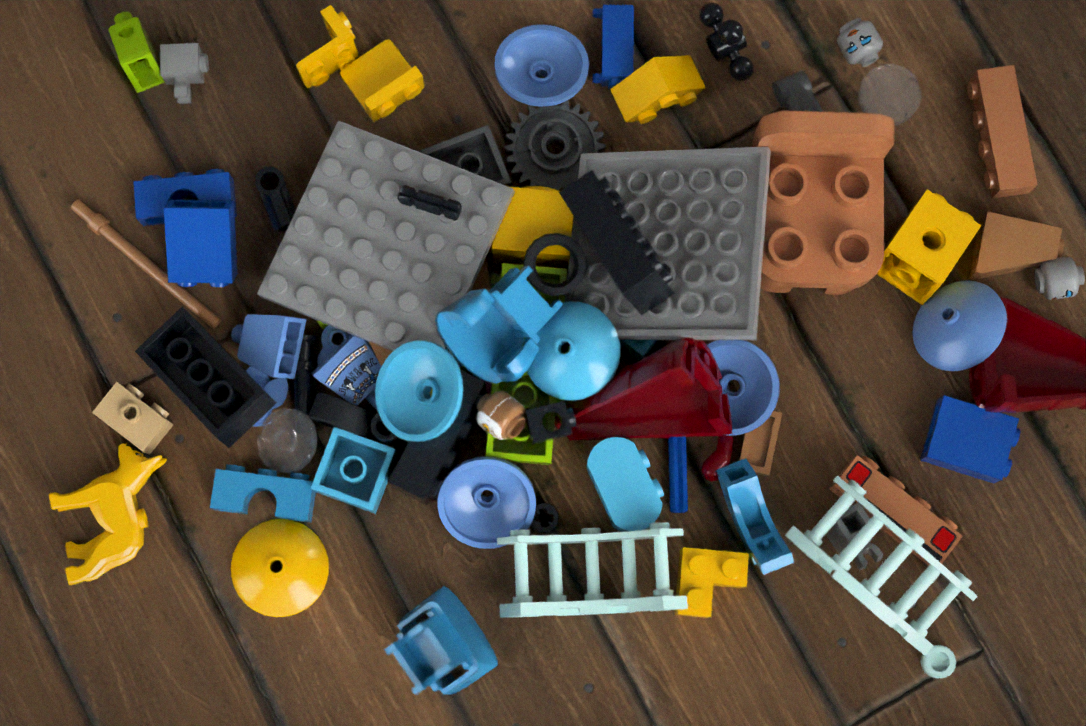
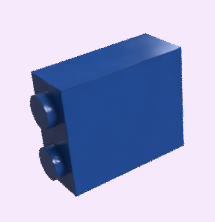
M169 200L164 207L168 283H178V286L192 287L196 286L197 283H210L211 287L217 288L226 287L229 283L232 284L238 274L234 201Z
M944 395L936 401L920 461L993 484L1002 481L1003 477L1006 478L1012 466V459H1009L1011 447L1016 446L1020 437V429L1017 428L1019 418L1000 412L985 411L986 409L979 408L977 405Z

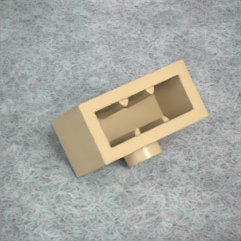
M116 382L92 413L141 451L150 455L173 426L166 419L169 413L155 402L151 406L143 402L141 399L145 394L132 384L128 383L124 387Z

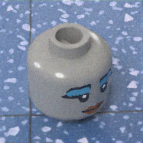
M857 18L840 28L837 45L848 64L856 65L861 63L862 67H866L879 58L877 53L882 49L883 41L871 21H862L861 18Z
M1060 257L1056 260L1043 262L1034 272L1038 294L1043 293L1044 297L1048 300L1074 297L1078 293L1079 285H1084L1085 283L1083 267L1076 266L1075 261L1071 257Z

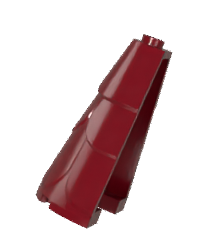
M1000 297L1007 314L1004 336L998 347L987 359L969 368L970 390L976 405L991 413L1053 411L1074 407L1081 410L1086 409V339L1008 298Z
M692 337L677 340L644 359L616 371L610 382L598 393L581 400H564L566 408L572 407L576 420V426L571 427L572 434L567 436L568 439L604 440L611 437L625 439L670 438L732 434L727 393L722 394V386L719 384V379L722 378V375L711 350L703 340H695ZM555 415V425L559 429L560 419Z

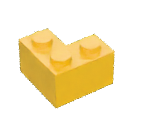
M691 55L653 57L610 90L625 122L639 121L640 124H644L657 117L656 112L661 108H668L674 104L684 107L697 100L696 95L706 87Z
M681 548L676 596H687L688 609L675 610V615L709 618L711 617L713 586L747 587L749 553Z

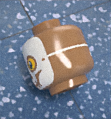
M497 391L493 394H486L477 405L479 410L477 422L479 426L496 439H513L526 425L525 407L507 392Z

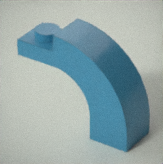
M745 458L717 469L718 479L727 507L753 564H757L764 575L794 563L791 551L771 519L762 495L758 476L748 460Z

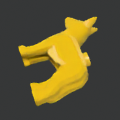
M123 442L118 446L120 461L118 469L95 478L86 486L71 493L60 494L53 492L49 494L52 510L58 509V512L90 507L97 522L106 530L86 544L77 545L72 541L65 542L67 558L85 560L84 564L80 566L65 567L69 585L72 586L83 581L95 580L109 570L135 558L140 548L144 545L143 528L148 527L146 512L144 508L139 509L136 494L145 485L151 474L167 461V458H162V455L148 458L145 454L133 449L128 443Z

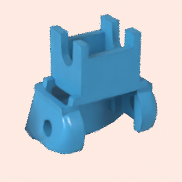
M524 266L521 270L518 268L510 269L489 292L486 289L469 291L465 296L442 309L436 315L437 330L445 346L458 362L483 381L496 384L502 381H516L522 377L531 366L536 353L540 350L537 346L540 337L536 333L563 306L560 300H554L549 304L530 285L526 278L533 270L529 266ZM524 338H529V339L526 341V343L522 346V344H523V342H524V340H525Z
M445 586L414 607L399 621L397 627L400 632L396 635L399 640L384 649L388 655L393 653L415 685L411 689L415 695L431 686L433 691L440 690L443 695L454 694L468 687L498 665L496 655L477 622L457 596ZM426 613L429 619L417 624L416 620ZM461 664L464 670L468 669V672L455 680L450 671Z

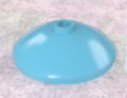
M563 302V306L536 333L540 337L537 344L540 350L536 353L527 372L534 384L546 394L562 400H581L598 393L614 376L620 360V340L615 326L602 311L582 302ZM568 342L570 344V351L563 354L561 346Z
M411 341L395 349L384 361L377 377L375 389L377 410L385 426L397 437L416 442L434 439L445 432L458 414L463 395L462 377L455 359L446 349L428 341Z

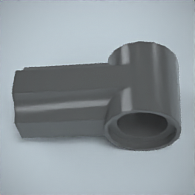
M803 70L772 83L774 95L782 108L787 107L789 111L824 112L814 97L810 80Z

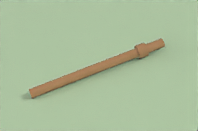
M79 199L71 205L70 209L88 223L87 227L96 235L101 234L212 329L219 325L221 319L186 289L178 286V283H168V274L109 225L110 221L101 213L96 214Z

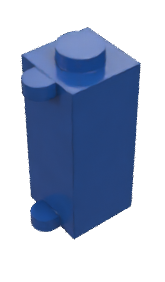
M603 5L602 8L593 9V17L601 18V73L592 75L593 83H601V86L611 89L633 73L634 5Z

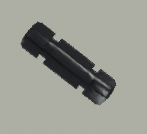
M407 185L401 187L398 195V200L401 204L410 207L414 205L417 209L439 216L443 214L445 218L457 220L462 210V205L458 201L452 199L446 201L442 196L423 190L417 192L414 187Z

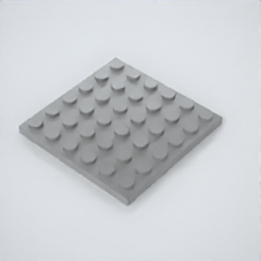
M338 121L257 294L264 299L390 351H394L399 346L411 341H428L438 344L445 349L446 346L437 330L436 315L439 311L472 290L514 196V189ZM407 185L414 187L417 192L423 190L442 196L446 201L452 199L460 202L462 210L459 218L452 220L445 218L443 214L439 216L417 209L414 205L410 207L401 204L398 200L401 187Z
M769 147L581 154L578 179L590 170H593L599 179L604 176L607 178L613 189L618 192L624 201L625 208L629 214H632L640 226L643 236L648 239L656 251L657 258L661 264H664L672 276L673 280L669 282V285L675 294L641 315L622 295L574 218L572 239L580 244L585 253L587 268L584 279L577 288L565 294V302H582L602 311L615 326L619 340H680L689 337L695 340H756L771 157ZM571 253L567 279L571 276L574 269V258Z

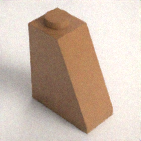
M987 211L979 219L981 227L976 234L968 279L978 280L1038 268L1043 262L1056 260L1057 257L1061 256L1064 249V239H1061L1062 228Z

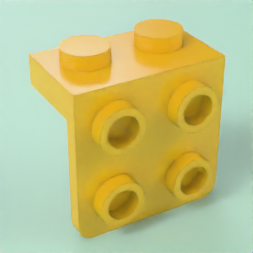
M329 5L320 12L328 34L333 40L296 64V68L306 88L318 87L324 84L329 79L330 74L338 69L342 70L359 56L354 43L356 37L350 29L352 26L342 11L337 14L332 5Z
M384 40L344 67L340 72L341 78L373 122L390 115L397 106L406 100L415 98L425 88L423 75L416 65L411 68L391 40Z

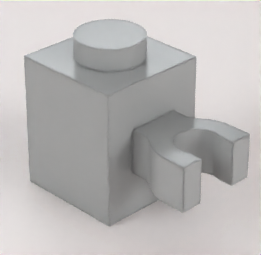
M198 43L160 44V75L167 85H174V97L178 98L179 104L191 103L190 84L204 83V72L209 71L207 53L203 54Z
M860 503L850 506L826 533L838 554L845 549L870 520ZM871 540L854 558L855 564L860 571L865 569L868 564L863 556L864 554L872 556L875 563L881 561L883 557L881 550L876 545L870 543Z

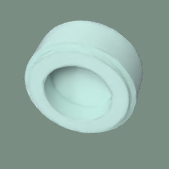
M934 645L926 656L922 654L921 666L928 676L945 678L954 671L956 658L948 647Z

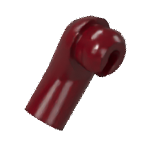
M718 436L716 450L703 462L701 468L706 480L711 482L717 481L718 475L716 470L730 465L733 446L732 436Z

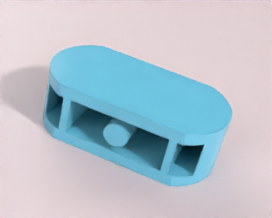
M611 437L602 440L592 449L588 457L586 469L612 526L620 532L646 530L650 527L649 524L654 523L660 515L662 509L660 498L664 496L663 490L657 478L651 480L646 468L650 467V462L644 450H637L635 443L628 439Z

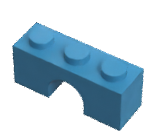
M226 465L225 470L216 469L210 503L211 509L248 514L249 503L252 497L258 492L269 491L276 498L275 516L277 518L312 522L316 492L311 489L313 481H309L310 475L290 473V478L277 477L278 471L269 469H258L257 474L245 473L246 467L237 465Z

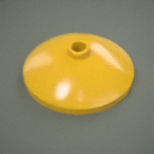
M289 519L265 521L250 529L237 544L231 561V578L239 597L254 611L271 617L292 616L309 608L322 594L329 576V558L321 539L307 526ZM279 560L283 565L282 570L274 573L271 565L274 561Z

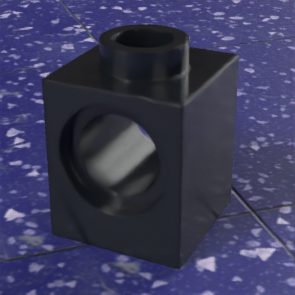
M565 401L525 410V418L532 445L570 436L572 434L571 427L576 426L572 407L566 408ZM550 413L557 415L560 419L559 429L556 431L545 429L542 424L543 416Z

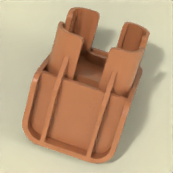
M781 111L767 114L760 119L753 136L752 147H769L771 151L761 289L773 293H787L793 287L825 288V294L842 295L867 284L878 273L884 259V158L894 145V120L892 118L871 113Z

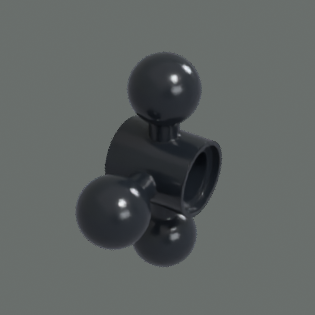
M712 2L705 4L700 10L699 18L704 26L714 30V33L706 36V42L711 54L717 61L729 57L731 61L729 73L733 79L737 81L749 79L754 71L753 63L749 58L740 56L738 52L747 47L742 25L736 20H726L722 23L724 18L722 7Z

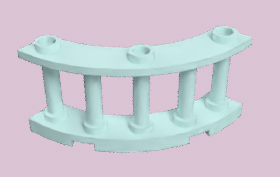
M837 475L833 481L845 491L843 495L811 531L808 529L805 533H802L793 526L785 536L829 574L835 570L832 577L926 656L934 646L925 638L929 633L926 630L960 591L972 601L977 598V595L968 588L972 582L958 570L952 574L921 547L925 541L910 528L904 532L863 497L867 492L854 480L851 479L847 484ZM856 500L873 514V517L839 555L835 554L831 558L819 547L823 543L821 539ZM885 525L903 541L869 580L864 579L860 583L847 572L851 568L849 564L878 530ZM912 550H915L930 565L897 603L892 602L888 607L877 597L880 593L878 589ZM941 573L950 583L917 621L913 619L908 624L905 621V618L908 616L906 612Z
M650 523L649 530L601 533V528L581 529V534L530 535V530L527 529L510 530L509 537L497 538V545H514L516 597H513V603L500 604V618L688 609L687 596H673V589L669 587L667 537L684 536L683 529H670L669 523ZM654 539L656 590H653V597H641V592H637L635 540ZM622 541L624 592L621 593V599L604 600V594H600L598 542ZM585 543L587 594H584V601H567L566 595H563L561 544ZM548 544L550 596H547V602H533L532 596H529L527 545Z

